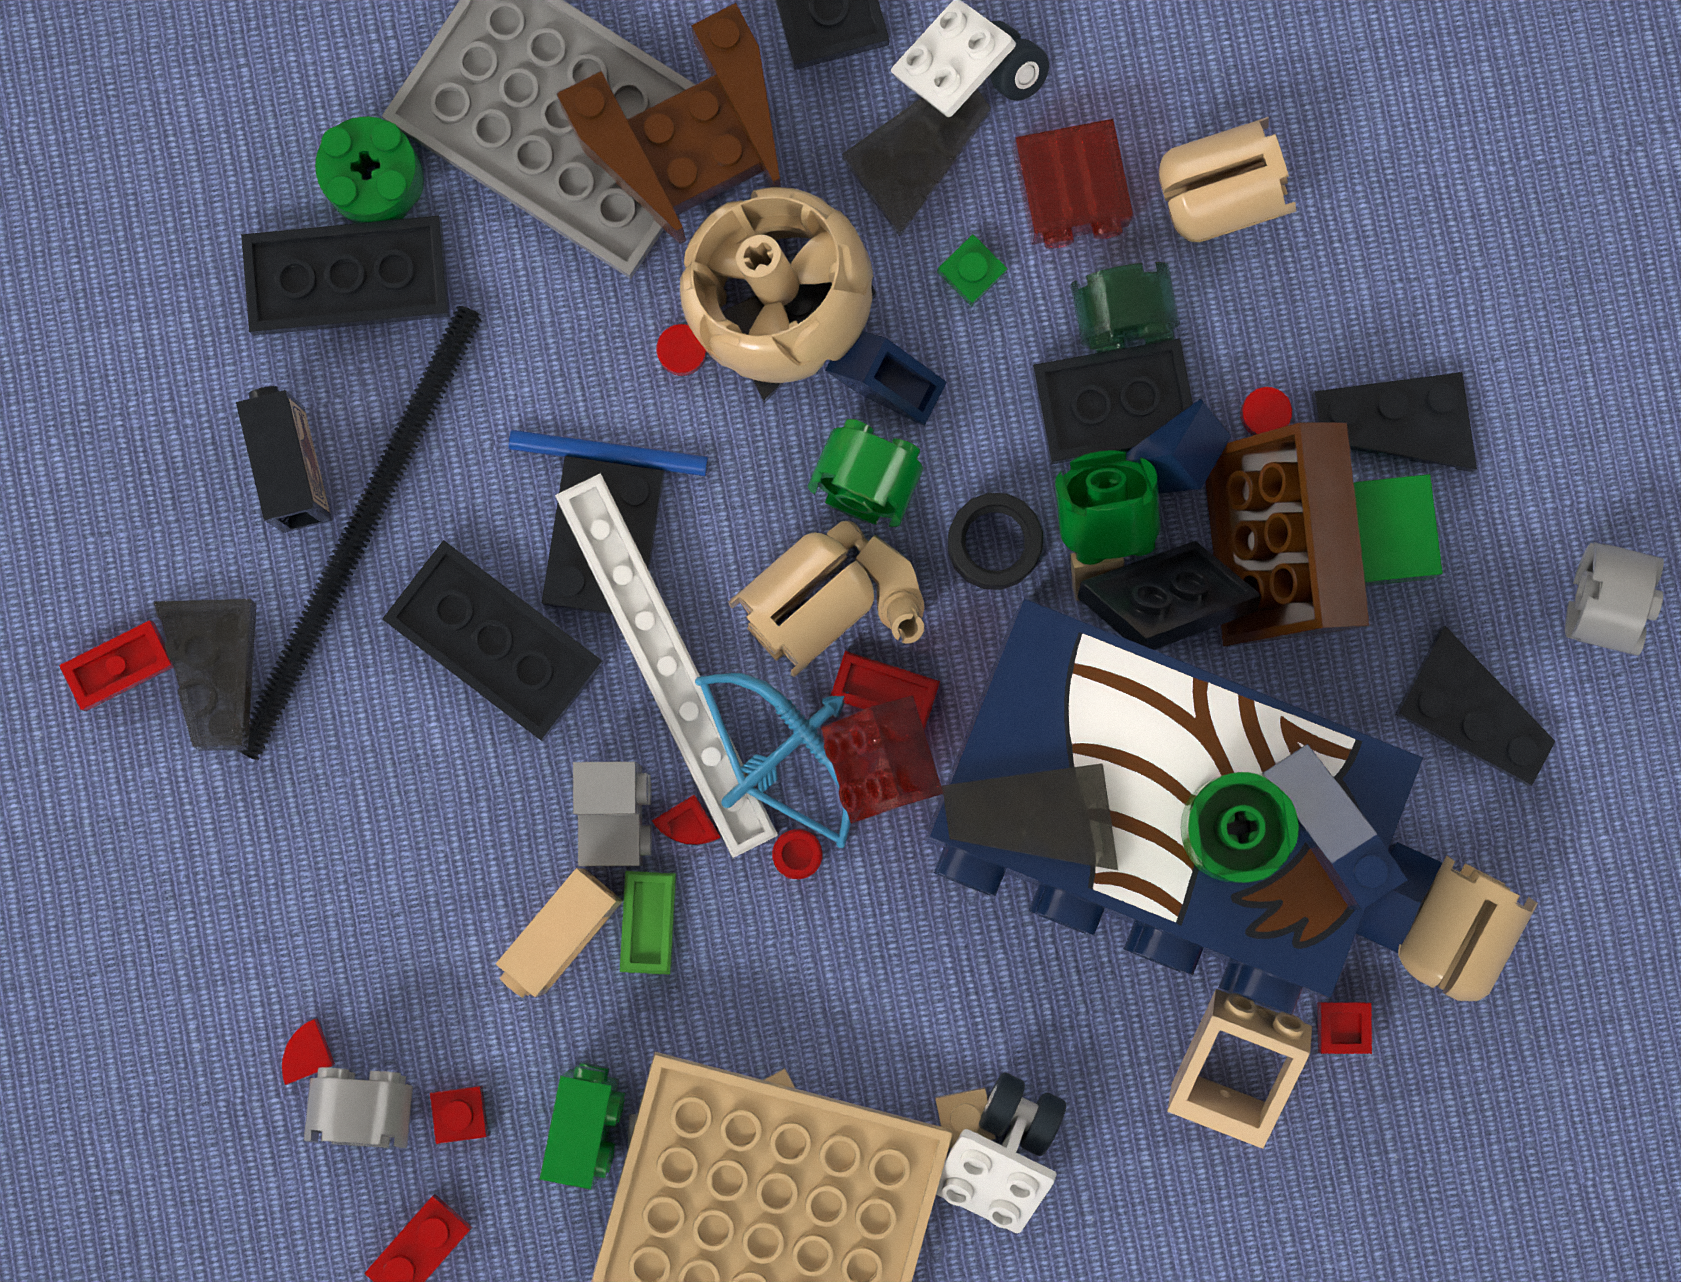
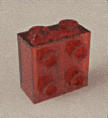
M1114 119L1015 137L1012 151L1032 245L1044 243L1046 249L1060 248L1074 243V237L1092 233L1094 239H1107L1122 234V228L1129 226L1133 217V211Z
M913 696L872 706L821 727L824 736V750L827 758L832 762L839 784L840 802L847 811L851 824L944 794Z

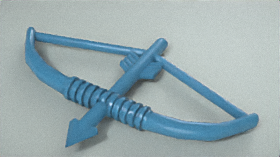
M724 673L697 677L695 684L701 686L738 784L723 797L721 801L722 806L730 808L748 793L835 841L838 848L845 847L854 809L851 784L846 771L834 753L835 750L833 748L830 749V744H826V740L822 739L820 733L817 734V728L832 715L834 717L840 716L844 706V696L823 698L822 703L824 706L808 720L804 719L805 715L800 714L801 711L796 709L797 706L795 704L792 705L791 699L788 700L764 680L744 673ZM733 683L755 691L775 707L776 714H780V718L784 719L785 724H789L788 727L793 729L792 732L794 734L768 757L755 754L741 767L709 684ZM801 743L806 744L805 747L810 749L809 752L811 754L814 753V757L818 758L820 764H825L838 787L843 810L839 834L763 793L778 779L776 766Z

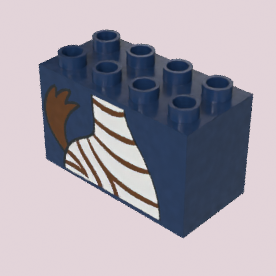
M1024 598L1011 619L924 840L943 848L934 874L986 895L996 896L1004 874L1007 873L1038 886L1028 910L1033 914L1078 932L1094 936L1104 912L1133 924L1123 950L1190 975L1194 974L1202 952L1228 962L1218 988L1229 993H1237L1244 998L1252 1000L1254 1003L1272 1010H1279L1292 1015L1301 991L1329 998L1332 997L1365 908L1363 910H1350L1299 830L1297 843L1286 862L1275 873L1265 879L1254 882L1232 883L1214 879L1201 872L1187 855L1181 838L1182 813L1190 795L1207 781L1226 774L1250 772L1262 776L1261 773L1308 744L1376 831L1386 848L1389 849L1424 757ZM1234 813L1235 820L1227 824L1228 834L1236 835L1238 843H1242V834L1250 832L1249 821H1240L1238 813Z

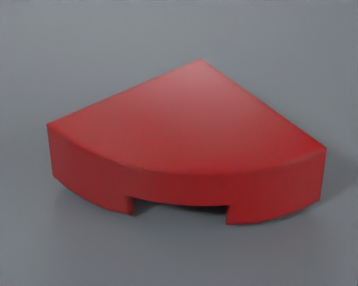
M695 794L652 820L661 833L683 844L701 845L721 838Z
M318 1018L302 1025L292 1035L286 1045L282 1058V1075L285 1085L317 1073L319 1067L329 1068L335 1065Z

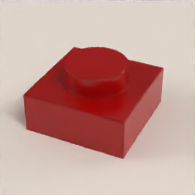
M1317 1002L1318 1053L1372 1054L1371 1002Z
M483 1085L430 1093L436 1144L489 1136Z

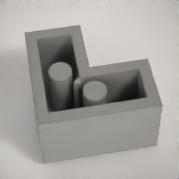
M635 761L573 762V814L578 815V866H643V856L651 855L652 829L651 825H642V805H651L652 784L651 775L642 773V765Z

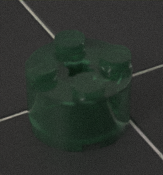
M1155 262L1157 272H1144L1142 263L1122 265L1086 275L1088 285L1084 287L1077 280L1073 281L1070 284L1081 344L1089 346L1091 350L1096 349V353L1126 348V342L1145 339V344L1175 339L1173 329L1180 325L1169 264Z

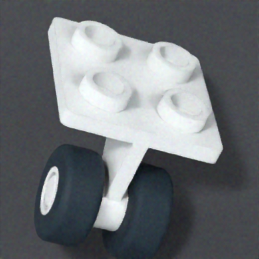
M953 0L892 67L891 72L897 79L941 113L951 117L990 74L994 88L1008 99L1021 101L1031 97L1042 87L1047 78L1049 59L1042 48L1030 40L1021 39L1019 32L1003 21H989L961 0Z
M1005 1072L1000 1075L987 1099L988 1102L979 1121L981 1129L996 1136H1001L1007 1127L1011 1125L1002 1145L971 1130L964 1129L945 1159L936 1195L944 1198L950 1204L961 1206L990 1220L998 1227L1006 1228L1014 1233H1020L1054 1184L1057 1174L1055 1171L1016 1153L1020 1143L1023 1149L1037 1156L1044 1155L1062 1123L1066 1111V1102L1050 1093L1042 1094L1037 1103L1029 1101L1022 1097L1025 1089L1024 1081Z

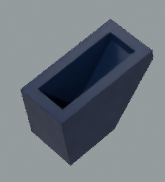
M862 331L852 348L840 360H830L825 369L826 372L856 393L924 426L947 383L886 337Z

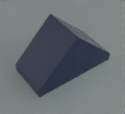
M1201 398L1126 452V460L1140 464L1141 457L1154 466L1157 473L1158 494L1201 489L1230 440L1231 435Z
M1399 842L1396 843L1390 854L1402 870L1407 881L1367 906L1356 932L1357 935L1398 953L1399 944H1403L1408 932L1411 930L1442 865V862Z

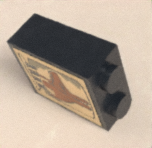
M277 386L262 387L248 393L249 399L236 402L264 521L283 533L332 521L305 407L286 390L279 391Z

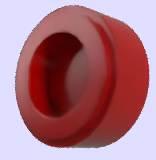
M676 324L670 326L662 332L657 341L656 351L658 359L663 368L671 374L677 376L691 375L698 371L705 362L707 351L698 341L689 325Z
M1273 387L1258 388L1251 392L1244 400L1240 410L1241 422L1244 428L1253 436L1288 426L1292 418L1291 402L1279 389Z
M793 829L783 833L776 840L772 850V859L777 870L785 877L796 880L805 879L813 875L820 867L823 857L822 847L818 839L812 833L802 829Z

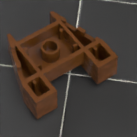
M736 3L691 25L694 44L712 77L626 119L602 71L557 93L562 111L584 153L594 163L604 169L616 181L617 185L629 196H632L679 244L685 242L686 237L677 215L761 172L770 187H781L760 49Z

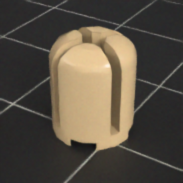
M1269 117L1171 148L1163 155L1159 166V181L1165 201H1169V214L1173 226L1182 237L1191 242H1203L1296 212L1295 202L1285 204L1284 195L1288 194L1285 184H1288L1287 177L1289 175L1276 134L1266 137L1263 131L1269 128Z
M814 532L804 535L743 590L739 591L728 601L732 609L739 603L748 613L746 618L750 621L747 629L776 661L785 655L795 665L791 669L793 677L797 676L812 660L870 610L874 601L872 582L858 561H854L780 626L777 625L783 617L837 571L847 560L846 554L848 550L838 540L822 533Z
M1447 855L1411 930L1408 932L1403 944H1399L1398 956L1405 969L1420 982L1431 988L1438 986L1445 995L1458 1001H1479L1490 994L1538 902L1528 897L1524 906L1517 902L1520 895L1510 891V888L1505 886L1503 882L1466 863L1459 872L1452 868L1455 861Z

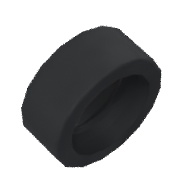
M986 493L970 499L957 511L948 532V553L954 569L967 582L982 589L1003 590L1019 584L1033 571L1043 549V530L1037 515L1023 500L1007 493ZM990 512L1003 513L1012 517L1020 525L1024 535V550L1020 559L1011 567L1000 571L987 570L978 566L970 558L966 548V533L971 523L979 516Z

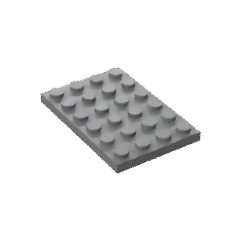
M460 0L383 113L382 118L396 124L405 135L626 277L632 279L664 229L632 196H629L619 187L616 181L604 169L594 163L584 153L562 111L557 93L602 71L626 119H629L696 84L564 0Z

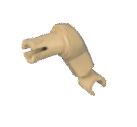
M841 521L830 529L827 535L838 540L847 550L856 546L860 551L855 561H858L877 584V610L881 622L891 629L895 639L898 640L901 636L902 643L907 644L917 641L924 632V622L922 620L924 600L911 562L877 535H874L868 541L857 524L852 521Z

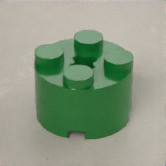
M362 116L348 119L335 127L329 128L323 134L315 162L316 177L324 195L342 216L353 223L396 220L407 216L406 213L413 207L415 202H418L422 194L424 173L418 155L405 134L396 124L377 117ZM376 166L377 169L373 170L371 174L372 179L365 180L362 174L367 172L368 167Z
M846 419L843 427L831 430L809 480L808 489L815 495L819 487L828 494L825 500L827 505L850 517L877 525L880 516L892 518L888 527H898L902 522L923 472V466L918 461L921 451L914 444L902 439L895 438L892 442L873 435L874 430L869 425L858 420Z
M1113 450L1098 451L1082 455L1071 461L1070 471L1064 474V476H1062L1061 471L1059 472L1055 480L1060 536L1063 543L1076 553V559L1079 562L1094 565L1102 562L1104 559L1122 558L1130 555L1144 556L1155 549V540L1160 532L1157 473L1149 461L1140 457L1139 464L1126 460V452Z
M1236 772L1209 780L1190 795L1182 813L1180 829L1184 849L1191 861L1201 872L1220 881L1245 883L1259 881L1271 876L1286 862L1297 843L1299 826L1297 813L1291 799L1276 784L1259 774ZM1234 813H1238L1240 821H1249L1250 832L1242 834V843H1238L1236 835L1228 834L1227 824L1235 820Z

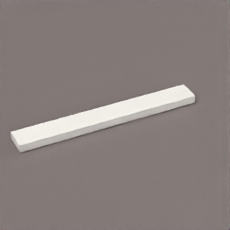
M601 473L556 494L555 497L732 858L778 836L759 799L746 793L730 808H724L721 804L723 797L738 784L701 686L695 684V679L700 677ZM730 738V741H731V743H732V746H733L734 751H735V753H736V756H737V758H738L739 764H740V766L742 767L743 763H742V761H741V759H740V757H739V755H738V753H737V751H736V749H735V747H734V745H733V742H732V740H731V738Z

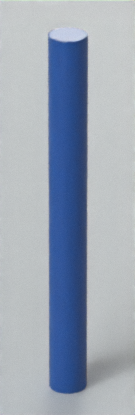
M511 430L509 437V450L561 457L569 456L706 476L708 467L707 456Z

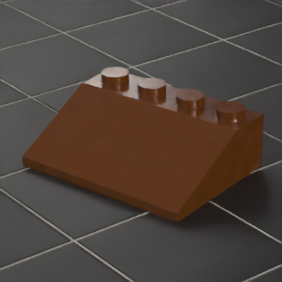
M1300 422L1229 442L1206 479L1213 555L1261 594L1258 611L1221 625L1223 647L1333 633L1370 626L1347 423Z

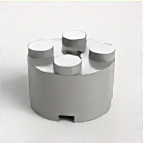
M1590 543L1581 558L1573 584L1578 585L1575 602H1568L1565 619L1566 637L1579 642L1639 656L1646 639L1647 629L1644 627L1647 619L1655 621L1661 610L1663 591L1656 590L1655 587L1658 585L1662 575L1664 559L1609 544Z
M319 1067L317 1078H310L304 1141L318 1143L319 1133H322L321 1141L332 1142V1144L389 1148L390 1138H394L395 1147L407 1148L413 1086L405 1084L406 1076H401V1073L370 1071L369 1080L355 1079V1073L349 1072L348 1069Z

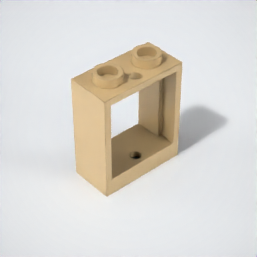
M576 868L497 961L496 965L504 971L500 980L522 998L530 994L534 997L546 994L622 904L623 900L587 869Z
M1216 989L1171 1084L1167 1112L1264 1149L1310 1055L1312 1026L1304 1023L1293 1014L1278 1013L1257 1005L1252 1000L1244 998L1237 993L1229 994ZM1220 1030L1287 1056L1265 1102L1198 1076Z

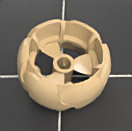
M786 187L753 190L751 199L727 202L712 212L698 227L686 248L684 257L685 269L680 277V299L685 319L709 355L720 365L736 371L740 376L761 382L785 383L815 375L827 359L832 361L840 360L855 344L866 325L873 299L871 285L874 277L868 252L849 219L841 211L829 206L823 199L808 192ZM783 238L810 239L798 252L791 264L775 241ZM728 277L746 279L758 299L765 305L752 325L749 335L742 333L738 325L728 319L726 320L721 307L726 304L727 294L723 287ZM832 283L826 298L808 318L799 324L796 320L789 323L784 305L790 303L795 298L799 290V284Z

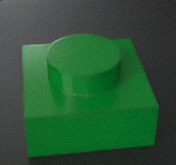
M972 234L938 267L937 273L972 307L1007 273L1008 268Z

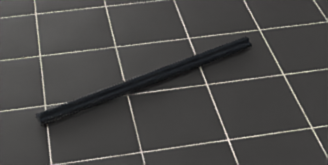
M464 306L456 307L458 311L453 313L455 317H451L452 322L448 323L450 327L445 329L447 333L442 334L444 339L439 340L441 344L436 346L438 350H434L435 355L431 356L433 360L428 362L430 366L425 368L427 372H423L424 378H420L422 382L417 383L419 388L414 389L416 394L411 395L413 400L408 401L410 405H406L407 411H403L405 415L400 417L402 422L397 423L399 427H395L396 433H392L393 438L389 439L391 443L386 444L388 450H383L385 455L380 456L382 461H378L379 466H375L377 472H372L374 476L369 478L371 483L366 484L368 488H364L365 494H361L362 499L358 500L360 505H355L357 511H352L354 516L349 517L352 522H347L348 527H344L346 533H341L344 539H338L340 544L335 545L338 550H332L335 555H330L329 557L332 561L326 562L330 567L324 566L326 572H321L324 578L319 577L318 580L321 583L315 584L318 589L312 590L316 595L310 594L311 599H313L307 600L310 606L304 605L307 611H301L304 617H298L302 623H295L299 628L292 629L296 634L290 633L293 639H287L290 645H284L288 651H281L284 656H279L278 658L282 662H275L279 668H272L276 672L270 673L274 679L267 678L270 684H264V686L268 690H261L265 696H258L262 701L255 702L259 705V707L253 706L256 713H249L254 718H247L251 724L244 723L248 730L241 729L245 735L239 734L238 737L242 741H235L239 747H232L245 756L254 760L260 759L258 755L263 753L260 749H265L263 743H268L266 738L271 737L269 732L274 731L272 727L277 725L276 720L279 721L277 715H282L283 713L280 710H285L283 704H288L285 698H291L289 693L294 692L291 687L297 686L293 681L299 682L297 676H302L299 670H305L303 665L308 664L305 659L311 658L307 653H314L311 648H316L317 646L313 642H319L317 637H322L319 631H325L321 625H328L325 620H330L331 618L327 614L333 615L331 609H336L333 603H339L335 597H342L339 592H345V590L341 586H348L344 580L350 581L351 579L347 575L353 576L349 569L356 570V567L352 564H359L355 558H362L358 553H364L365 551L361 547L367 548L364 542H370L366 536H373L369 530L376 531L372 525L378 526L379 524L375 519H382L377 514L384 515L381 508L387 509V507L383 503H390L386 497H393L389 492L395 493L392 486L398 487V484L394 481H401L397 475H404L400 469L407 470L403 464L409 465L410 463L406 458L412 459L408 453L415 454V451L411 448H418L414 442H421L417 436L423 437L420 431L426 432V429L422 426H429L425 421L432 420L428 414L434 415L435 413L431 409H438L434 405V403L440 404L436 398L443 399L439 392L446 393L442 387H449L445 381L451 382L448 375L454 377V374L450 371H457L453 365H460L456 359L462 360L459 353L465 355V352L461 349H468V347L464 343L471 344L467 337L474 338L470 331L476 333L477 331L473 329V326L479 328L476 321L482 322L478 317L481 314Z

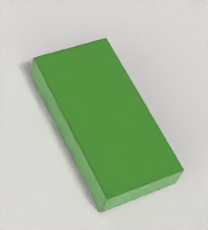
M625 871L620 972L671 974L677 873Z

